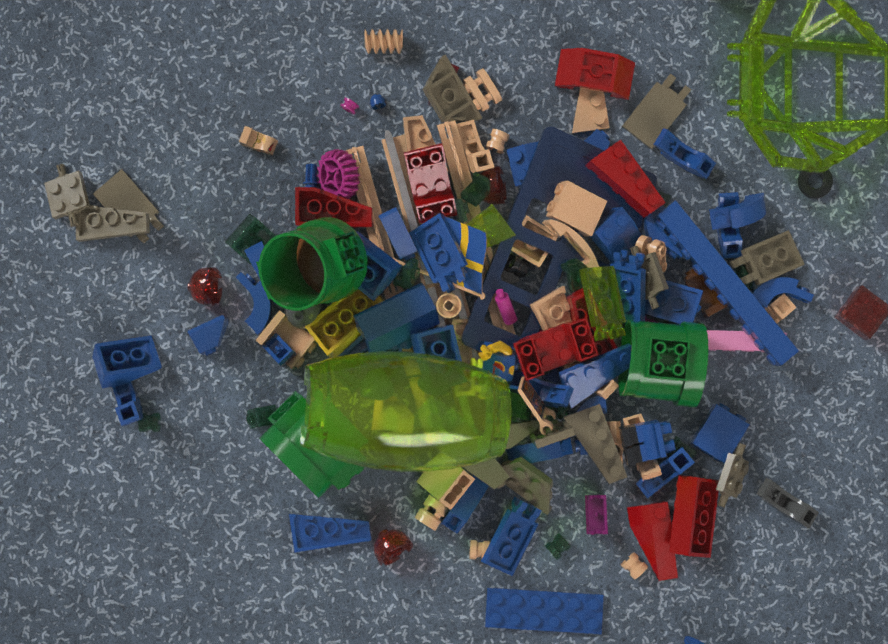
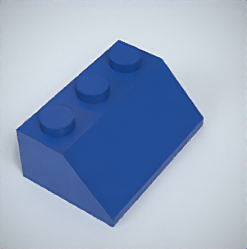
M357 231L367 254V271L359 290L375 301L394 281L402 265Z

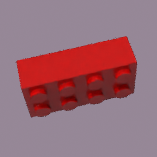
M684 475L678 476L669 553L711 558L719 494L716 488L719 480Z

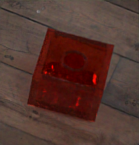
M861 285L854 289L834 318L862 339L868 340L871 339L888 316V304Z

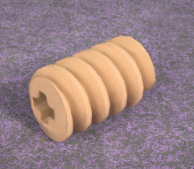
M365 29L364 39L367 53L370 54L373 48L375 54H378L381 48L382 53L385 54L388 48L390 54H393L396 48L398 54H400L403 48V29L400 35H398L396 29H394L392 35L389 29L386 30L385 35H383L381 29H379L377 35L371 29L370 35H368Z

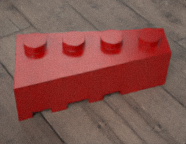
M622 140L616 142L585 165L589 170L595 172L599 179L612 187L616 194L621 195L644 218L666 203Z
M581 288L566 296L570 307L571 321L587 318L598 354L601 355L616 349L617 346L589 291Z

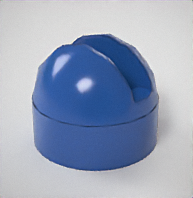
M375 94L370 99V105L373 110L386 106L385 99L380 94Z

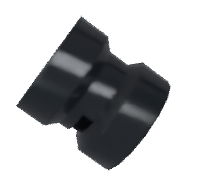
M512 253L509 255L504 270L514 273L519 278H524L528 274L531 265L529 261L523 258L520 259L518 255Z

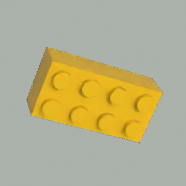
M358 289L352 295L333 302L312 323L306 325L305 328L326 355L335 359L361 336L357 330L354 315L385 301V299L380 295L373 301Z

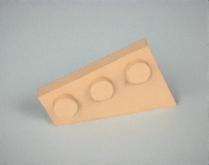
M580 87L572 134L591 132L596 129H609L604 92Z
M422 115L403 117L407 151L436 145Z

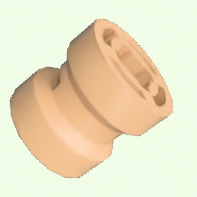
M492 129L490 134L491 140L487 142L486 148L491 151L492 148H495L497 153L503 154L505 142H508L510 135L504 131Z
M470 540L469 559L483 558L490 541L478 542L477 540Z
M633 552L629 556L630 559L624 560L621 566L628 570L630 576L635 580L645 572L648 566L645 562H641L639 556Z

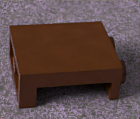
M694 269L685 273L686 277L683 278L686 286L703 290L699 305L702 307L700 310L705 318L727 307L726 304H721L717 299L718 294L714 289L710 290L704 282L706 280L702 275H698Z

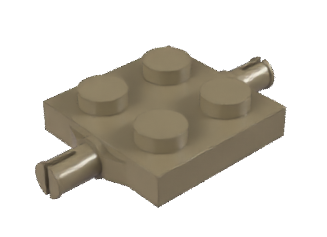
M59 164L56 166L59 176L44 183L51 215L55 220L69 217L70 226L75 227L79 225L76 214L81 210L90 208L83 175L79 170L66 174L65 165Z
M638 246L630 248L632 255L636 256V253L639 252ZM656 252L645 256L644 263L641 268L646 269L645 300H649L652 310L660 307L656 296L660 292L669 289Z
M738 443L735 454L728 453L716 488L721 494L718 506L725 508L728 497L737 498L738 494L742 491V481L749 470V462L743 458L746 447L744 444Z

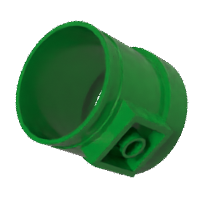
M323 217L308 221L295 230L273 237L264 246L260 259L256 264L259 270L260 281L268 300L272 299L277 305L285 309L301 311L320 303L327 304L339 301L356 292L366 275L367 254L360 236L350 225L336 218ZM300 238L308 242L321 258L324 268V283L320 293L316 292L306 283L299 270L297 247Z
M628 320L624 327L621 346L628 343L631 345V358L629 368L618 375L620 396L672 401L676 406L697 407L703 394L708 365V333L705 324L682 322L680 325Z
M316 388L306 398L295 391L267 418L273 425L259 439L318 498L332 485L338 490L344 489L350 484V479L355 474L357 475L364 470V465L367 462L360 456L359 452L369 441Z

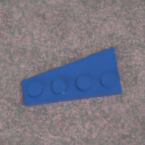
M629 343L558 372L562 385L570 386L574 389L568 404L570 408H573L629 368L631 358V345Z
M289 514L294 553L372 541L369 521Z

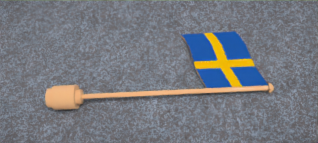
M444 216L468 263L463 268L472 279L467 283H463V281L459 283L455 275L449 280L453 283L454 287L480 297V300H483L485 293L482 292V273L487 251L486 232ZM393 258L400 265L429 276L427 271Z

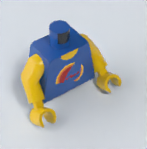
M484 341V345L480 347L482 352L478 353V355L483 360L482 386L480 384L474 385V390L476 391L474 395L478 399H483L487 391L494 386L512 381L514 370L522 371L519 360L515 359V348L510 347L503 341L495 343Z

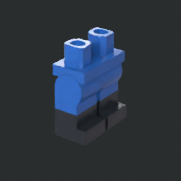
M656 419L619 427L621 441L624 445L625 461L628 466L660 457H667L666 453L676 450L673 439L663 441V434L672 433L669 421L659 422Z

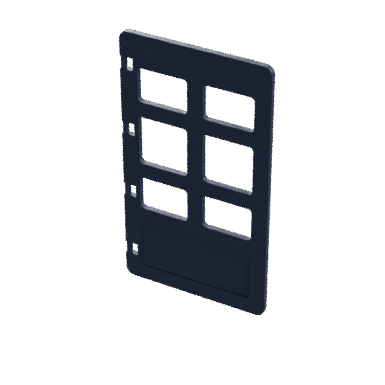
M552 126L546 127L543 130L482 283V292L485 293V298L480 300V297L477 296L462 333L461 341L465 346L482 352L480 347L484 345V341L492 343L503 341L514 348L513 343L539 332L541 326L530 304L556 289L566 262L581 268L579 264L584 260L583 257L573 249V246L563 235L556 242L523 227L522 222L531 199H536L548 205L555 197L554 191L556 186L563 181H570L607 201L599 221L613 208L623 207L639 230L643 216L632 208L621 195L616 194L612 190L613 188L605 181L599 179L595 172L585 166L604 150ZM642 169L653 186L656 187L657 177L653 173ZM515 240H520L552 256L537 295L501 280V274ZM597 260L602 281L594 302L596 306H598L599 302L604 304L600 312L604 320V315L610 304V264L612 263L609 261L606 264ZM503 289L504 292L508 293L510 300L531 309L521 336L485 322L484 317L496 290ZM562 366L554 368L550 373L539 377L562 385L558 372L563 371Z

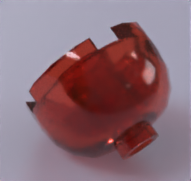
M500 166L482 171L478 177V183H475L476 194H479L485 203L491 205L505 204L504 200H507L506 182L503 184L500 174L504 173Z
M207 267L198 269L191 276L188 282V291L197 303L214 306L215 303L221 301L222 288L218 290V280L222 276L217 268Z
M385 529L378 534L379 537L373 546L374 555L381 566L383 563L387 566L399 560L400 557L398 556L403 551L407 550L409 553L413 548V543L406 533L401 530Z

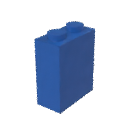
M720 403L719 405L714 404L690 444L718 462L725 464L728 453H733L750 424L745 422L747 420L745 417L737 413L736 415L730 413V408Z

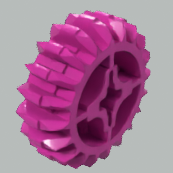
M342 149L325 152L321 156V160L318 161L320 166L317 167L319 171L317 176L320 180L318 183L321 184V190L347 199L356 195V191L359 190L357 184L360 183L358 179L360 174H358L359 167L356 166V160H353L352 154H348V151Z

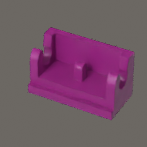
M585 495L586 534H608L606 495Z

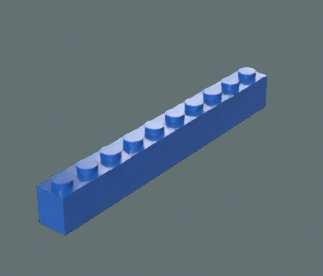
M676 200L655 217L658 227L661 230L665 229L669 234L668 239L673 245L677 244L681 249V255L686 260L689 259L692 262L694 271L705 278L706 281L704 282L710 290L714 289L718 294L717 299L720 303L728 306L730 315L735 320L741 322L743 331L754 338V344L759 350L763 349L767 354L766 359L771 365L781 366L799 352Z

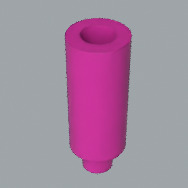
M503 289L496 290L495 301L502 319L506 325L514 324L517 321V316L509 295Z

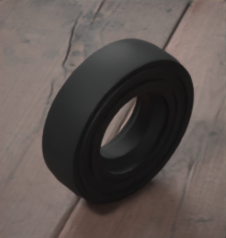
M819 164L807 166L798 177L800 191L812 199L824 197L830 192L833 185L831 172L825 166ZM816 174L822 178V186L815 189L809 185L808 179L811 175Z

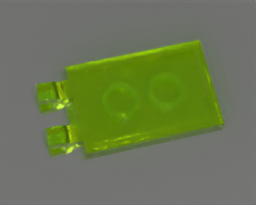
M614 266L583 268L579 270L591 327H596L594 332L595 341H601L605 338L617 339L618 337L626 336L622 326L626 319Z

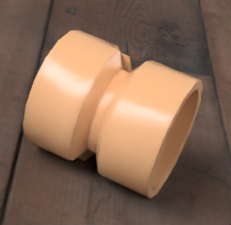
M453 293L441 295L436 302L437 313L444 319H451L457 316L462 306L459 297Z
M429 494L423 503L425 507L419 509L415 518L436 531L441 523L440 517H445L449 508ZM432 507L436 509L435 514H432L430 512Z

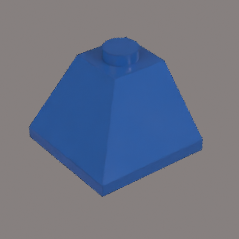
M221 315L188 330V334L200 354L208 356L217 352L216 348L220 347L229 323L226 316Z

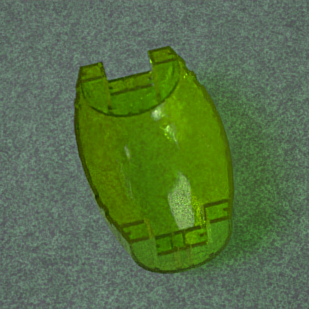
M403 351L354 353L305 365L304 385L307 386L305 426H301L300 446L317 454L370 469L396 472H431L451 470L501 457L506 449L511 425L509 385L506 379L483 368L442 356Z

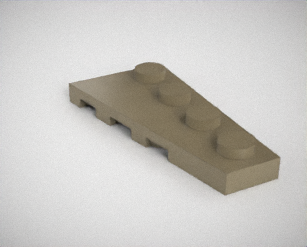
M90 205V208L81 210L76 214L79 223L76 226V240L79 242L150 233L149 214L145 212Z
M600 404L563 417L573 428L575 436L608 484L627 478Z

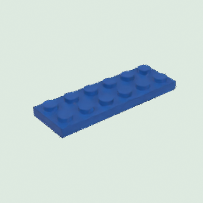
M487 587L485 627L602 634L604 595Z

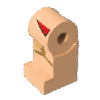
M245 126L239 143L245 147L273 156L278 140Z

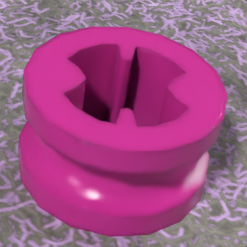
M344 98L345 102L340 107L355 115V109H358L359 105L348 98Z

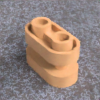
M482 68L476 72L478 78L473 80L471 76L463 79V85L468 94H471L474 99L473 103L477 110L484 112L489 109V101L492 100L494 104L502 101V97L487 72ZM481 84L488 93L484 96L478 88Z
M641 235L635 246H638L639 252L644 253L645 256L656 252L664 273L667 269V248L665 243L657 239L652 241L651 237Z

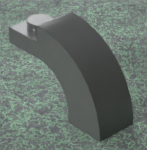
M767 477L757 492V495L767 504L808 529L819 514L809 504L794 497Z

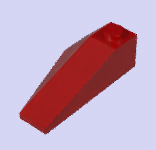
M295 187V226H300L303 223L318 218L331 217L342 220L351 227H372V207L316 187Z
M662 501L627 507L630 528L657 579L662 581L678 578L675 554L669 553L672 525L668 502Z

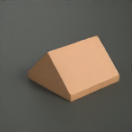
M527 215L522 222L523 227L554 241L559 237H554L544 225ZM515 240L511 249L512 252L540 268L548 253L520 240Z

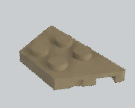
M446 54L440 57L422 89L442 123L454 120L456 122L482 119L480 112L477 110Z
M522 457L515 458L513 461L503 462L501 467L509 475L505 485L548 515L552 509L550 501L552 499L551 489L553 487V480Z

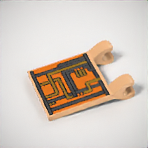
M523 376L518 392L538 420L541 434L546 435L545 426H548L551 431L554 428L552 422L546 416L551 415L553 419H556V413L544 405L530 382L525 381Z

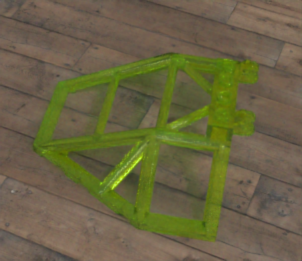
M761 0L741 43L727 44V49L739 50V55H727L728 61L739 62V99L727 100V105L739 106V111H728L727 117L739 118L744 123V127L774 168L822 173L888 131V44L874 32L875 29L867 21H862L857 16L858 13L845 0H825L836 11L810 27L809 25L821 0H808L790 37L761 32L776 0ZM845 19L870 43L862 44L812 38ZM764 44L779 47L764 63ZM792 49L835 53V121L792 122ZM785 53L783 115L764 89V74ZM843 54L885 58V118L843 120ZM764 102L777 120L764 119ZM763 130L790 134L807 159L781 156ZM867 131L846 145L817 134ZM811 143L833 153L821 159Z

